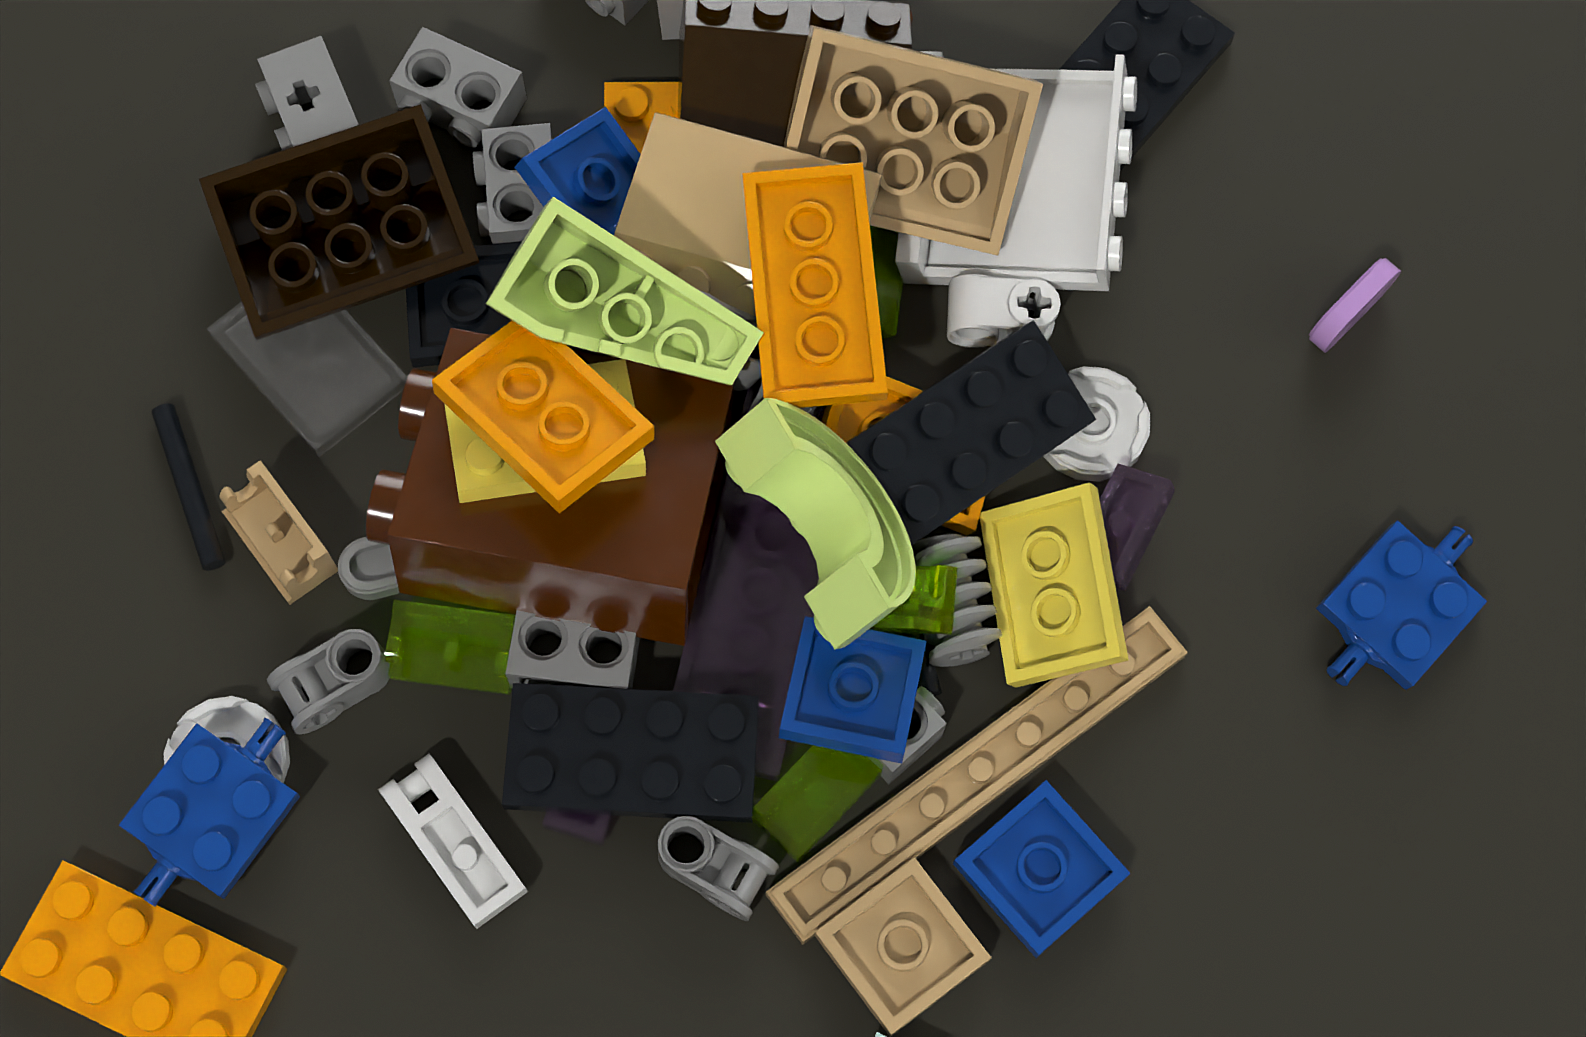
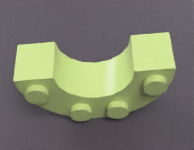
M764 398L715 440L726 460L725 468L731 479L744 492L761 496L777 506L789 518L795 530L808 542L817 562L819 580L817 586L807 593L804 598L814 613V623L823 638L831 643L834 650L851 644L909 598L915 585L916 566L911 542L901 517L872 471L854 450L829 427L792 404L773 398Z

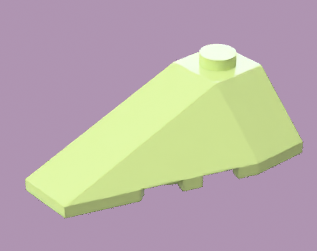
M552 197L540 212L486 302V305L539 338L726 385L733 384L764 333L555 197Z

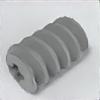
M946 534L921 539L911 545L915 559L916 577L920 578L915 582L913 590L918 599L925 601L920 605L918 613L922 621L930 623L925 628L923 636L929 645L936 646L930 651L928 656L929 663L933 666H958L981 660L990 654L987 644L1002 636L999 628L982 627V621L994 616L997 610L994 605H978L976 600L992 590L991 584L988 582H972L971 576L985 570L987 567L986 561L983 559H967V553L982 545L979 537Z

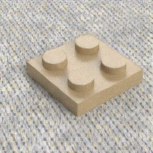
M915 857L815 931L814 934L890 1037L992 958Z

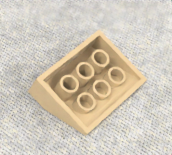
M810 25L795 88L784 147L844 164L863 162V169L883 174L869 223L871 226L998 256L1043 83L997 70Z
M656 112L654 113L614 236L697 290L709 293L723 303L756 316L742 173L844 163ZM864 169L870 223L883 174Z

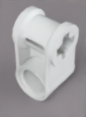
M981 274L957 276L950 280L948 288L947 338L951 343L963 347L993 346L1034 320L1048 341L1052 336L1055 325L1054 320L1058 317L1061 305L1059 294L1051 284L1035 278H995ZM1032 292L1035 293L1034 299L1029 298ZM1028 309L1034 311L1035 319L1028 317Z

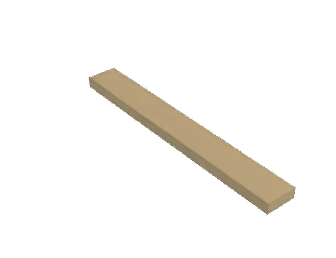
M1149 606L1123 626L1128 661L1051 679L767 890V898L802 945L814 937L815 931L912 858L918 859L1185 658L1188 652L1154 610Z

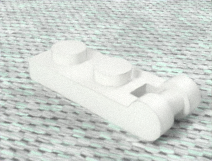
M427 754L414 764L417 770L398 783L392 779L378 790L474 927L478 929L528 891L430 754ZM432 789L439 800L418 814L411 803Z

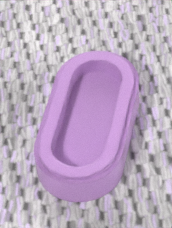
M1380 258L1317 322L1309 334V340L1326 353L1383 296L1398 278L1401 270L1386 258Z

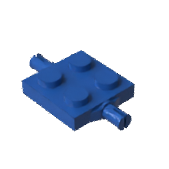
M1398 520L1387 528L1316 607L1321 614L1338 628L1345 643L1348 645L1333 664L1326 669L1331 678L1339 674L1349 663L1335 680L1338 684L1347 686L1349 681L1367 662L1370 665L1383 669L1405 690L1416 684L1487 603L1486 599L1459 576L1456 568L1453 566L1464 551L1473 544L1470 534L1461 538L1452 548L1454 543L1465 532L1464 529L1453 526L1447 536L1434 549L1422 543Z
M264 718L262 724L244 747H241L237 744L223 742L198 723L195 724L119 824L120 827L143 842L153 858L157 860L138 888L133 891L134 893L156 907L158 901L176 877L180 876L184 879L200 882L219 897L225 899L300 798L297 792L276 779L264 763V760L282 736H285L286 732L276 724L274 725L269 719Z

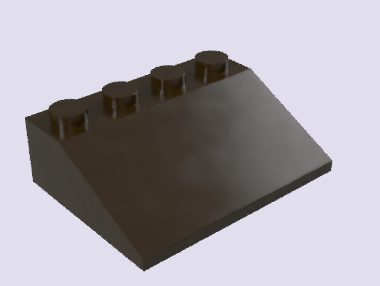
M684 0L679 31L678 118L784 147L795 88L810 25L912 50L910 5L869 0Z
M421 104L199 178L256 340L480 264Z

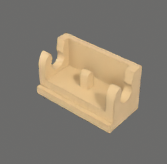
M260 460L247 469V478L250 482L246 487L238 492H233L227 486L221 490L219 497L226 506L222 513L288 604L291 605L337 573L338 568L324 545Z

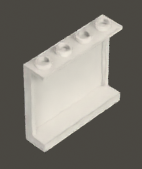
M920 51L923 53L944 57L942 52ZM1124 55L1115 56L1114 71L992 69L1043 83L999 255L899 232L895 263L905 284L949 285L950 280L957 276L981 274L995 278L1040 279L1048 282L1058 290L1109 291L1111 271H1121L1123 238L1122 236H1114L1116 217H1126L1128 186L1127 182H1119L1120 165L1131 163L1132 129H1124L1125 111L1135 112L1137 77L1127 76Z

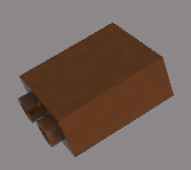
M450 328L438 371L431 372L412 369L403 389L398 420L399 436L401 439L416 441L407 472L400 473L382 469L374 482L367 510V539L370 542L390 546L399 593L515 615L516 610L536 614L535 617L556 621L565 619L591 624L590 627L612 633L629 631L636 633L638 638L685 646L725 473L726 460L715 440L733 425L735 381L732 385H726L626 360L635 408L654 425V440L643 448L646 461V476L598 483L560 514L537 492L459 503L445 404L434 394L432 379L492 335ZM573 350L587 364L622 359Z

